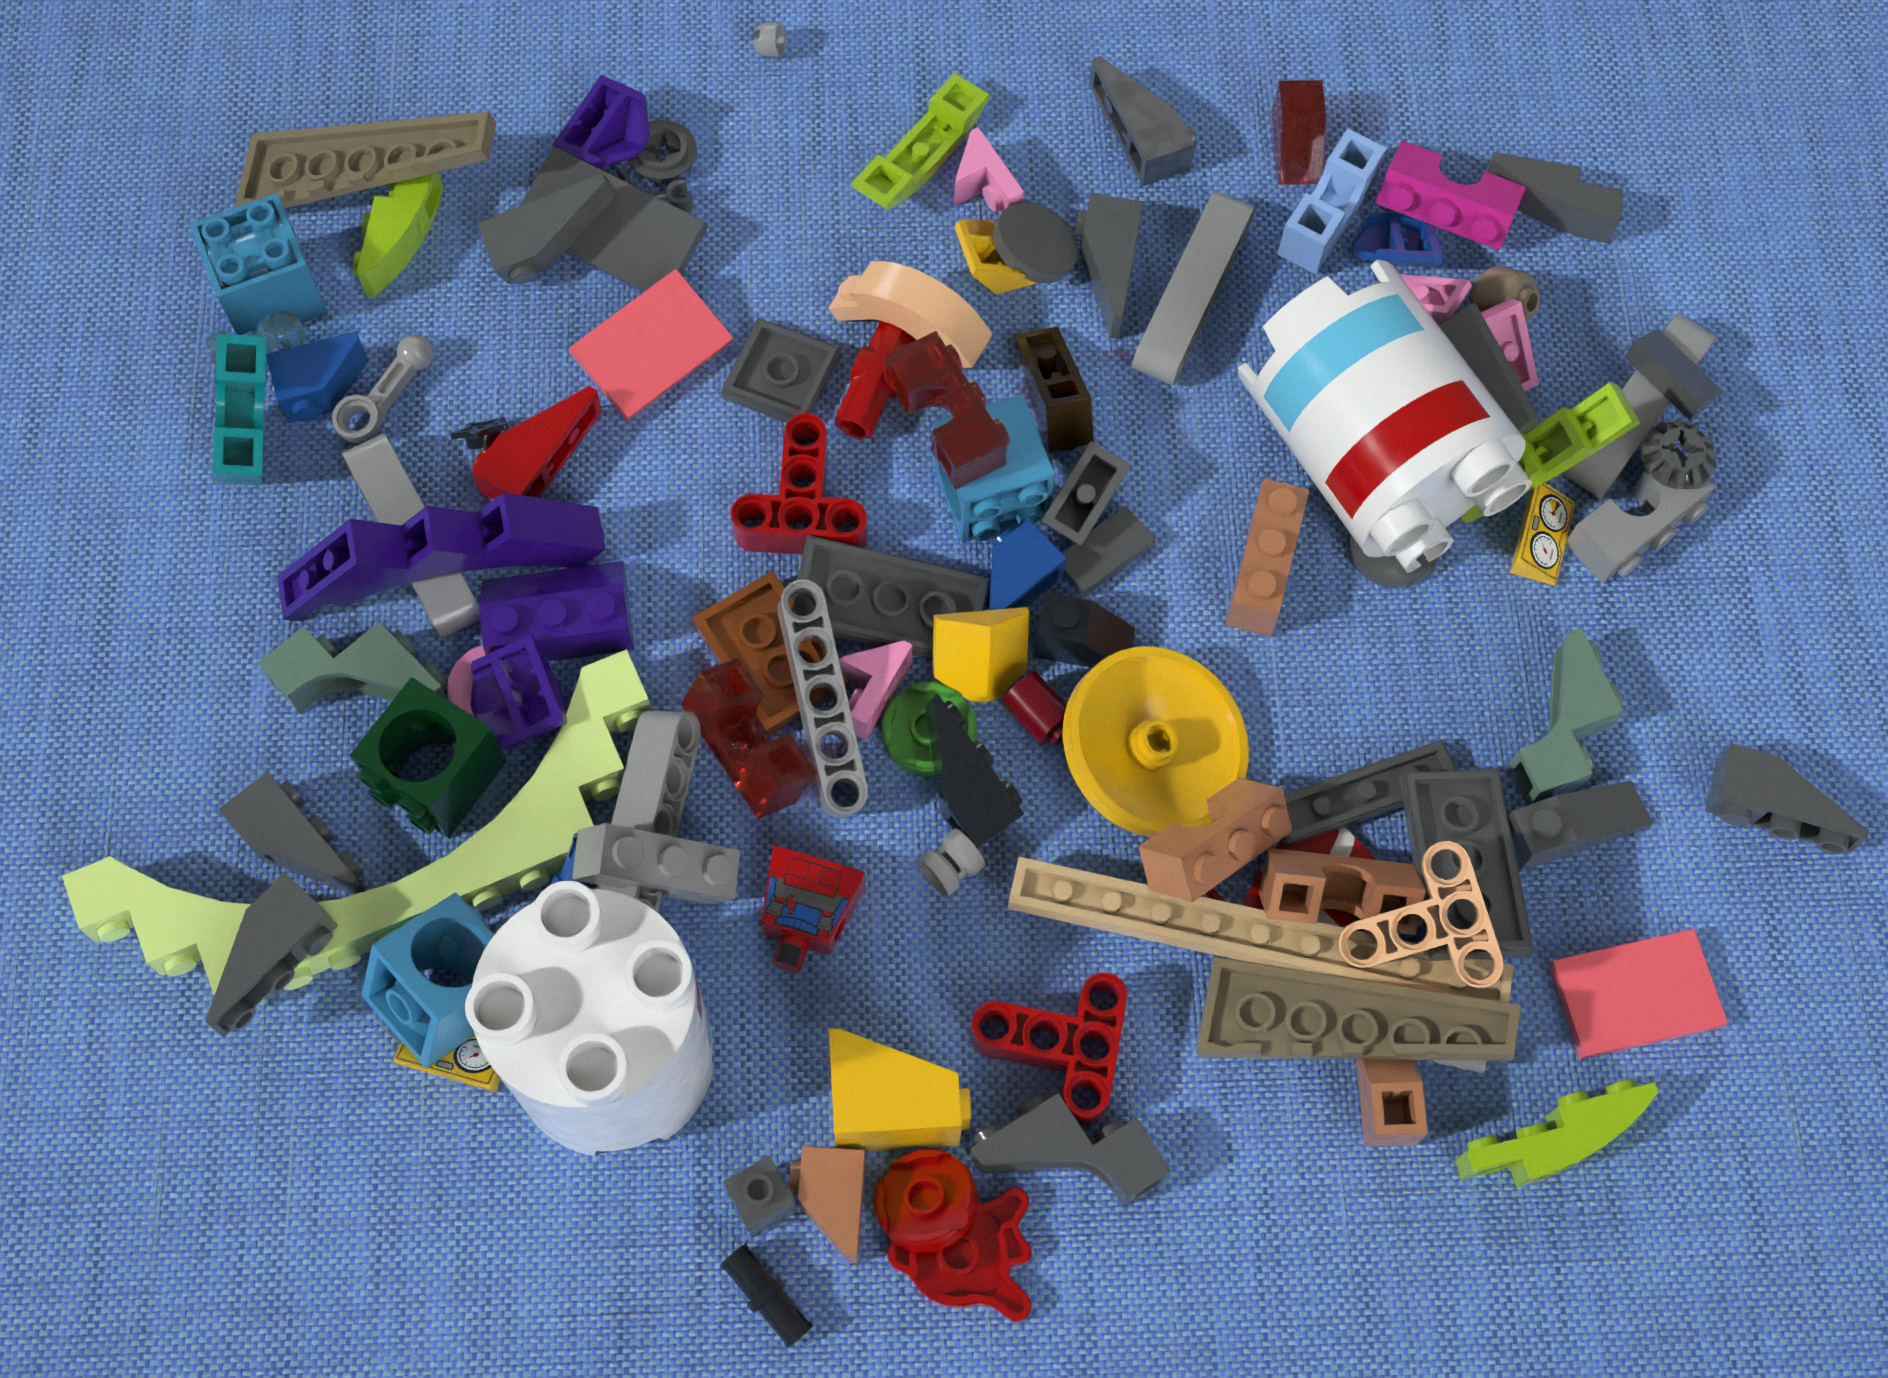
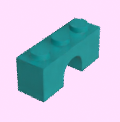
M217 333L213 483L262 486L266 337Z

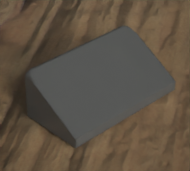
M1659 329L1634 341L1625 355V358L1689 420L1693 419L1724 393Z

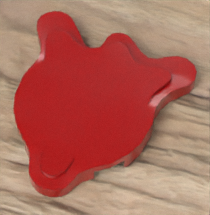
M1012 1187L1008 1188L994 1200L978 1203L977 1214L969 1230L954 1244L934 1252H912L895 1245L891 1241L887 1249L888 1262L894 1270L905 1274L920 1293L933 1303L943 1307L959 1309L986 1306L996 1310L1011 1322L1021 1323L1029 1316L1032 1304L1029 1296L1011 1279L1009 1271L1014 1266L1027 1264L1032 1256L1031 1248L1018 1227L1028 1210L1029 1197L1022 1188Z

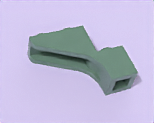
M380 621L341 653L323 634L315 639L303 626L257 663L272 685L299 713L318 699L342 691L360 692L392 702L411 677L448 700L443 690L447 681L429 661L422 666L412 656L417 651L407 637L398 629L391 634Z
M1582 627L1569 632L1563 641V645L1553 655L1547 735L1531 745L1518 749L1507 765L1526 805L1556 795L1580 790L1593 772L1591 770L1592 760L1590 754L1582 743L1578 744L1577 740L1611 729L1624 712L1621 693L1614 683L1609 682L1601 667L1602 659L1600 652L1594 642L1588 641Z

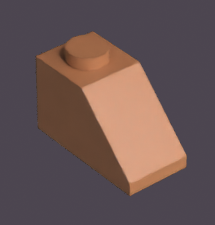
M802 1146L801 1161H791L789 1192L798 1193V1202L802 1211L848 1264H858L866 1160L865 1150Z

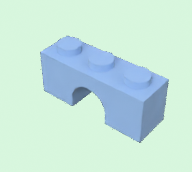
M1347 128L1327 159L1325 169L1313 194L1306 193L1287 221L1277 255L1317 274L1376 181L1387 148Z

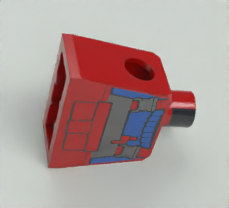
M774 845L761 920L763 935L779 940L772 961L774 966L788 972L800 973L808 949L822 954H831L866 887L865 872Z

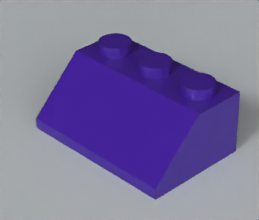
M624 561L482 581L479 611L483 649L486 655L530 634L535 637L548 662L615 653L626 649L627 651L635 650Z

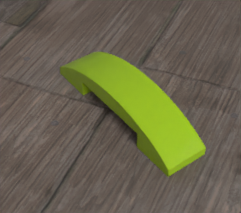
M954 73L931 97L928 112L885 158L878 154L852 181V188L887 210L905 201L938 171L959 146L988 103L990 94Z

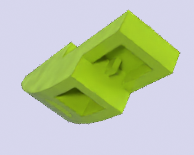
M439 172L390 183L389 197L374 195L371 212H366L363 217L362 235L364 242L362 251H356L353 259V274L355 278H359L366 296L376 297L401 273L420 248L431 228L443 195L444 186Z
M1628 1079L1605 1087L1607 1094L1589 1098L1587 1091L1572 1093L1557 1099L1559 1106L1545 1116L1549 1131L1546 1123H1539L1515 1131L1517 1139L1499 1143L1497 1135H1492L1467 1143L1469 1151H1466L1455 1160L1461 1181L1510 1168L1516 1188L1542 1181L1569 1169L1606 1146L1624 1132L1645 1111L1659 1091L1656 1083L1637 1086L1635 1079Z

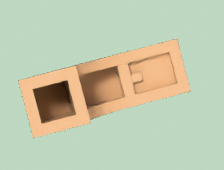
M871 261L863 275L849 276L841 283L838 294L828 307L837 321L874 319L901 328L924 347L939 369L973 368L993 335L979 314L952 289L919 270L893 262Z

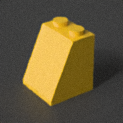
M839 1028L829 1029L833 1124L836 1148L865 1150V1152L960 1145L961 1130H970L971 1101L969 1088L959 1089V1076L957 1072Z

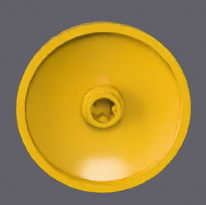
M1147 646L1116 652L1100 661L1083 676L1074 688L1066 706L1063 720V745L1070 772L1077 786L1091 805L1105 818L1127 831L1145 837H1153L1172 823L1188 827L1212 823L1206 800L1236 779H1246L1249 763V743L1240 710L1221 681L1199 662L1184 654L1166 648Z

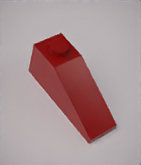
M588 386L498 435L489 448L482 449L474 461L472 474L479 492L492 500L502 493L541 498L601 415L602 408L597 390Z

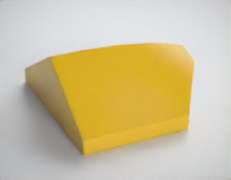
M969 218L967 220L961 219L956 223L954 228L971 275L997 295L1037 284V282L1024 278L1027 273L1022 272L1020 269L1017 268L1015 271L1010 269L997 253L992 238L993 228L997 222Z
M1021 607L934 615L933 676L949 688L960 692L970 702H989L999 699L1027 670L1028 608Z

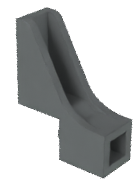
M1059 1093L1048 1100L1045 1099L1043 1094L1032 1098L1017 1110L1020 1117L1005 1127L999 1121L986 1127L973 1138L977 1144L970 1151V1159L975 1167L984 1173L1051 1169H1078L1085 1171L1106 1184L1123 1207L1165 1181L1171 1172L1137 1118L1126 1125H1123L1120 1119L1113 1121L1094 1135L1097 1143L1092 1145Z

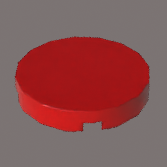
M919 1149L899 1157L890 1165L892 1169L886 1174L885 1178L883 1179L881 1176L875 1187L873 1207L880 1227L895 1245L912 1252H934L954 1244L969 1230L977 1214L979 1194L969 1168L962 1161L960 1162L958 1159L953 1158L950 1153L940 1149Z

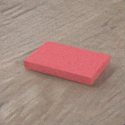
M674 269L570 346L569 353L626 422H628L730 345L733 337L678 270Z
M1695 929L1553 960L1549 964L1580 1061L1716 1030L1728 1024Z

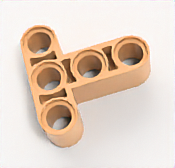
M1451 841L1438 842L1429 847L1423 854L1421 861L1422 873L1431 899L1355 921L1344 928L1339 938V949L1343 958L1349 964L1359 968L1371 967L1445 944L1457 976L1469 986L1476 988L1489 987L1501 977L1504 968L1503 957L1470 858L1463 847ZM1439 850L1452 851L1460 861L1459 872L1449 880L1438 878L1431 869L1432 857ZM1457 899L1468 900L1476 909L1475 921L1466 929L1455 928L1450 924L1447 917L1448 907ZM1407 914L1420 916L1426 924L1427 931L1425 937L1416 944L1404 943L1397 934L1398 922ZM1357 929L1369 930L1377 939L1376 951L1368 958H1356L1347 949V939ZM1474 949H1483L1492 958V969L1483 978H1472L1464 970L1463 962L1465 956Z

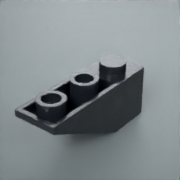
M937 694L926 704L925 711L940 812L952 830L957 828L963 832L978 848L1024 815V812L1019 807L1023 802L1015 787L1008 780L1001 782L990 767L994 764V761L986 747L979 740L972 742L962 726L965 725V720L958 708L949 700L944 703L939 694Z

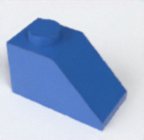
M357 331L266 354L277 402L288 423L296 421L308 422L317 419L322 414L333 412L336 405L343 399L368 363L366 351Z
M1026 520L1017 529H1014V527L1007 528L993 543L989 610L1028 607L1064 576L1066 557L1029 520Z

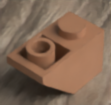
M1356 1059L1364 1147L1415 1146L1428 1134L1423 1083L1414 1060Z

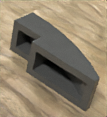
M1493 152L1486 172L1526 186L1518 206L1519 211L1566 233L1602 243H1609L1621 218L1624 190L1580 182L1581 167Z

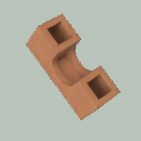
M1263 478L1225 625L1271 637L1280 613L1309 489Z
M1238 778L1206 800L1212 823L1195 827L1172 823L1139 845L1149 890L1194 902L1291 833L1292 826L1283 788Z
M1268 848L1266 850L1258 893L1268 919L1317 924L1319 910L1322 909L1342 910L1360 919H1365L1424 900L1426 889L1414 864ZM1416 914L1403 916L1398 922L1397 933L1416 935L1420 916Z

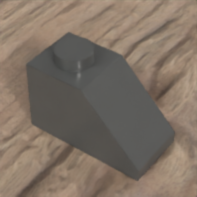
M1090 441L1063 482L1041 522L1079 546H1082L1131 465Z

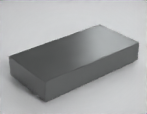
M1124 506L1090 531L1082 546L1074 543L1062 552L1066 557L1064 577L1084 598L1155 545L1156 538L1129 508Z

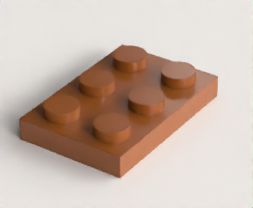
M774 571L767 573L692 617L694 627L767 737L801 717L778 617V603L785 587ZM791 597L788 599V605L790 609L792 607L793 599ZM806 641L799 646V653L806 662L818 663L824 659V651L818 643ZM842 672L845 689L847 690L849 689V681ZM816 688L810 692V702L815 708L834 698L832 693L824 688Z

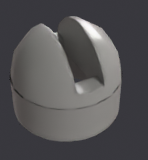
M761 23L753 31V35L756 37L752 41L755 51L766 57H783L786 49V32L783 23Z

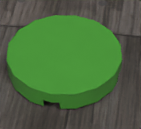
M937 682L916 683L905 688L904 692L900 693L897 697L895 696L887 704L882 719L883 745L891 760L906 772L922 777L935 776L925 706L932 697L939 694L944 703L948 700L951 701L965 720V725L962 726L972 742L977 739L976 714L972 706H969L968 702L962 698L960 692Z

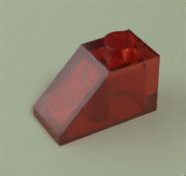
M1323 80L1279 81L1271 111L1278 185L1318 184L1324 170L1326 133Z

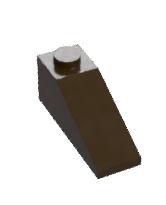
M1059 327L1015 334V344L1037 424L1048 451H1070L1077 447L1085 446L1090 441L1094 442L1091 396Z

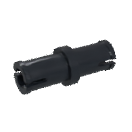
M746 1243L721 1263V1269L727 1272L750 1300L747 1307L753 1314L759 1311L785 1343L784 1345L787 1349L814 1326L783 1291L786 1287L785 1283L780 1277L776 1280L773 1279L749 1250V1246Z

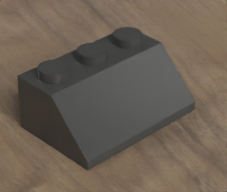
M1476 303L1467 305L1439 327L1520 433L1526 434L1534 428L1539 416Z

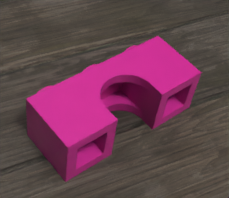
M1401 140L1388 167L1375 204L1500 251L1526 186L1484 171L1478 183L1472 185L1455 183L1446 178L1439 169L1443 155Z

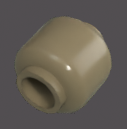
M1494 266L1484 271L1474 281L1470 290V304L1476 303L1480 312L1509 299L1522 302L1526 323L1540 306L1541 297L1536 280L1527 271Z

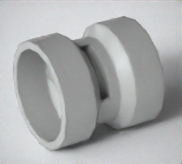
M954 828L943 837L942 845L935 851L927 850L916 861L926 879L944 897H949L960 888V881L967 875L975 876L986 867L985 860L979 850L957 828Z

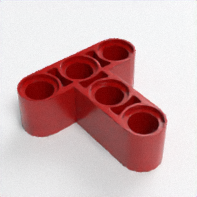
M797 414L786 424L779 495L747 494L738 498L733 503L730 513L734 539L738 546L744 550L763 553L803 554L807 535L865 548L868 540L867 515L864 507L855 500L825 497L828 458L827 433L824 422L815 414ZM806 438L813 439L816 441L815 443L807 446L799 445L797 443L798 441ZM803 479L813 482L810 486L802 488L793 485L796 481ZM756 518L763 521L757 527L750 528L743 525L749 519ZM796 521H804L810 524L802 530H795L789 527ZM846 523L857 527L851 532H841L836 529L839 525Z
M1099 972L1090 976L1082 988L1076 1017L1004 1002L985 1003L975 1011L972 1018L971 1042L981 1055L989 1058L1065 1072L1061 1097L1081 1127H1089L1096 1124L1103 1117L1110 1099L1127 1002V989L1120 978L1109 972ZM1096 991H1105L1114 998L1116 1005L1109 1010H1100L1091 1004L1089 996ZM988 1020H998L1006 1026L1008 1033L1001 1039L991 1040L981 1033L980 1026ZM1037 1030H1048L1055 1035L1057 1045L1049 1050H1041L1032 1044L1030 1035ZM1088 1039L1098 1040L1105 1045L1107 1055L1102 1059L1092 1060L1082 1053L1080 1045ZM1080 1088H1087L1096 1094L1099 1105L1091 1110L1080 1109L1073 1103L1071 1094Z

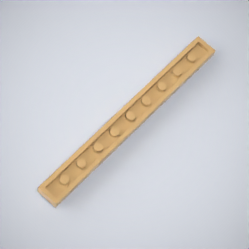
M1024 857L1018 858L1007 909L1245 962L1509 1003L1514 968L1512 964L1503 963L1504 968L1501 977L1496 983L1484 988L1472 987L1463 982L1457 976L1451 960L1430 961L1428 950L1371 967L1359 968L1349 964L1340 953L1339 938L1344 930L1343 927L1320 922L1312 924L1268 919L1265 911L1202 896L1194 902H1189L1149 890L1147 884ZM1355 930L1349 935L1347 949L1354 957L1359 959L1368 958L1376 951L1377 939L1374 934ZM1403 941L1404 943L1416 944L1412 942ZM1470 959L1463 962L1467 975L1475 979L1487 976L1493 965L1492 960Z

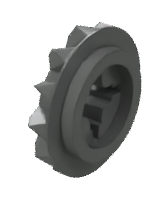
M655 120L648 122L650 137L645 149L635 158L628 160L630 168H634L642 180L648 177L654 179L658 185L663 179L672 178L675 181L678 180L680 174L691 172L692 163L697 158V145L692 133L685 126L675 121ZM663 142H666L669 154H666L665 160L658 162L656 153H659L660 147H663Z
M1681 418L1668 423L1661 420L1652 430L1648 431L1641 445V459L1647 472L1659 483L1674 489H1690L1703 484L1714 472L1719 453L1714 451L1712 446L1713 436L1706 437L1700 431L1699 423L1691 426L1684 424ZM1677 441H1680V444H1682L1683 451L1691 453L1685 459L1683 466L1681 465V460H1679L1678 453L1670 451L1674 448Z

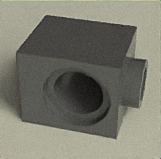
M770 1155L723 1181L751 1237L798 1212L795 1201Z

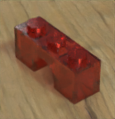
M934 331L887 354L886 379L909 415L926 407H940L947 410L953 416L949 422L933 430L932 453L955 490L1005 466L1007 445L1010 444V438L1001 420L998 418L993 420L985 408L986 400L979 385L975 381L968 382L961 371L963 369L962 362L954 346L951 344L945 346L937 331Z
M736 658L700 671L681 705L685 711L696 715L700 723L701 735L755 816L760 819L796 804L817 772L791 734L770 742L765 739L757 721V708L764 694L740 659Z

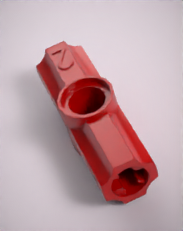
M880 321L869 346H863L860 349L851 371L850 386L835 416V426L840 428L845 435L857 440L872 438L889 398H896L905 378L907 359L916 339L893 324Z

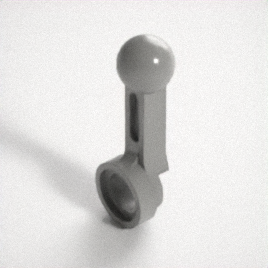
M415 334L404 337L397 346V357L368 396L351 395L342 399L336 405L332 414V422L342 438L349 442L361 443L370 440L377 434L387 411L415 373L427 368L431 364L434 350L428 339ZM360 412L370 414L369 423L365 428L358 431L348 429L349 420L353 415Z

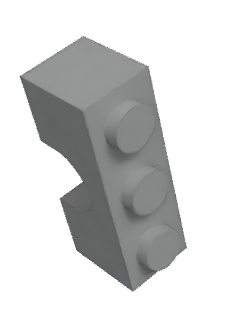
M1675 447L1671 452L1678 453L1679 460H1681V465L1683 466L1687 457ZM1646 470L1630 492L1644 507L1646 516L1630 515L1620 509L1610 498L1575 526L1566 541V547L1603 584L1617 573L1624 578L1643 561L1644 558L1641 556L1643 552L1650 547L1655 552L1660 550L1676 535L1677 532L1674 528L1684 521L1689 526L1709 509L1710 506L1705 501L1716 485L1708 478L1703 484L1694 488L1674 489L1656 481Z
M604 823L578 830L572 880L614 888L627 886L657 888L663 890L662 897L705 905L735 900L740 850Z

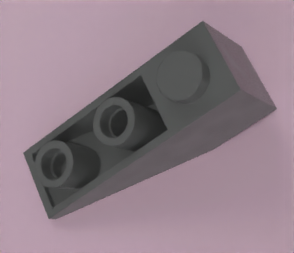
M1731 743L1716 759L1705 812L1719 815L1722 821L1737 826L1750 824L1767 829L1770 835L1779 839L1795 840L1798 838L1815 843L1818 849L1832 854L1850 853L1868 838V831L1782 758Z
M266 772L219 808L220 812L260 860L353 895L366 891L357 880L364 874V871L346 850L337 856L328 845L335 837L317 815L309 821L298 809L306 802L288 780L278 785L271 775Z
M285 872L244 913L205 1020L210 1027L223 1037L231 1031L236 1032L246 1026L256 1013L255 1007L269 993L275 994L282 990L292 980L295 974L294 969L308 955L314 956L321 952L331 941L332 931L338 926L331 916Z

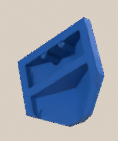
M1371 213L1367 219V224L1351 245L1354 258L1372 262L1384 260L1391 265L1431 268L1441 265L1443 259L1434 225L1404 214Z

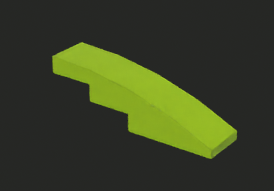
M1609 382L1574 408L1562 407L1526 434L1520 433L1525 439L1526 447L1518 464L1532 481V485L1527 492L1578 464L1640 424L1618 384ZM1475 504L1461 518L1464 523H1470L1484 516V514Z

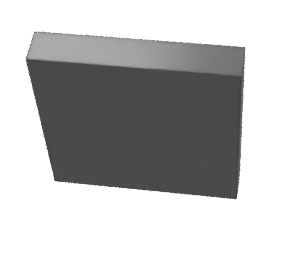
M757 318L721 390L722 399L786 423L797 414H813L841 357V349Z

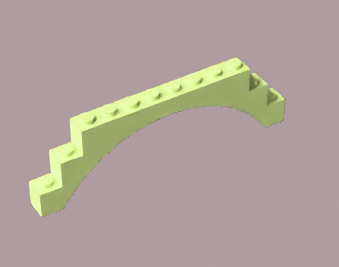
M627 649L581 668L580 676L566 713L567 723L562 725L558 735L531 779L494 820L447 856L397 882L342 899L317 902L338 926L332 931L333 936L329 944L314 956L308 955L294 969L295 974L292 980L283 989L292 990L300 988L312 981V975L329 968L340 970L356 964L361 960L360 955L371 951L372 944L455 892L467 905H473L481 911L498 905L503 901V896L519 889L523 891L538 889L547 884L555 872L561 871L572 844L573 835L578 833L579 829L594 826L585 802L592 799L604 801L616 796L620 791L625 769L610 733L635 730L640 715L645 711L651 710L649 699ZM111 856L62 875L79 930L95 943L99 941H116L128 935L130 929L135 927L146 963L161 976L166 974L168 976L181 975L193 970L197 966V962L202 960L213 994L215 995L244 913L251 904L222 902L170 888L122 864Z

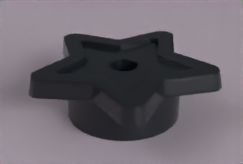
M505 417L482 422H471L465 428L452 432L451 439L465 438L468 449L485 448L491 446L498 435L502 434V430L509 429Z

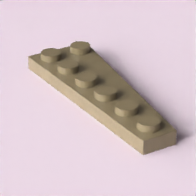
M488 111L253 133L234 207L278 193L283 207L289 208L488 161L497 122Z
M1213 957L1196 1053L1197 1057L1233 1059L1514 1061L1521 1005Z

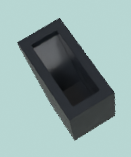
M1045 592L1036 635L1034 657L1093 668L1108 656L1121 650L1132 648L1135 628L1092 600Z

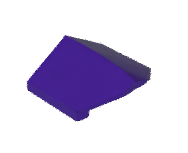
M600 75L552 145L597 168L635 158L645 149L650 137L646 97L640 91Z
M532 634L472 661L471 673L473 674L470 707L475 718L492 728L499 745L509 750L567 723L560 684Z

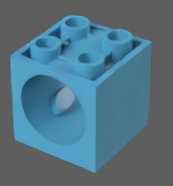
M278 193L189 224L216 296L237 335L263 337L328 313Z
M1023 394L933 421L932 465L962 543L973 539L976 541L992 539L1002 530L1020 526L1026 520H1029L1034 526L1041 522L1051 505L1055 473Z
M456 892L372 944L361 994L365 1001L425 1069L475 1036L474 1030L466 1017L465 1002L472 988L478 962L494 936L486 926L480 911L473 905H467ZM436 968L450 970L465 978L470 985L455 988L443 987L430 982L419 972Z

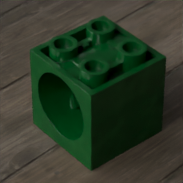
M413 677L409 679L350 754V757L359 769V773L356 775L357 778L370 788L367 793L375 801L390 810L396 804L409 813L406 818L416 828L428 835H431L436 830L448 839L507 763L505 755L490 726ZM433 744L453 746L454 757L447 768L439 775L420 782L399 779L404 763L415 751Z

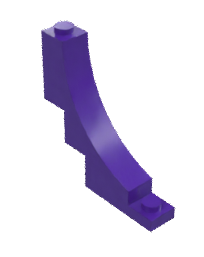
M502 493L477 513L426 506L402 525L349 519L277 576L283 620L301 621L324 603L347 606L387 589L458 572L515 566H558L569 568L583 566L606 550L598 507Z

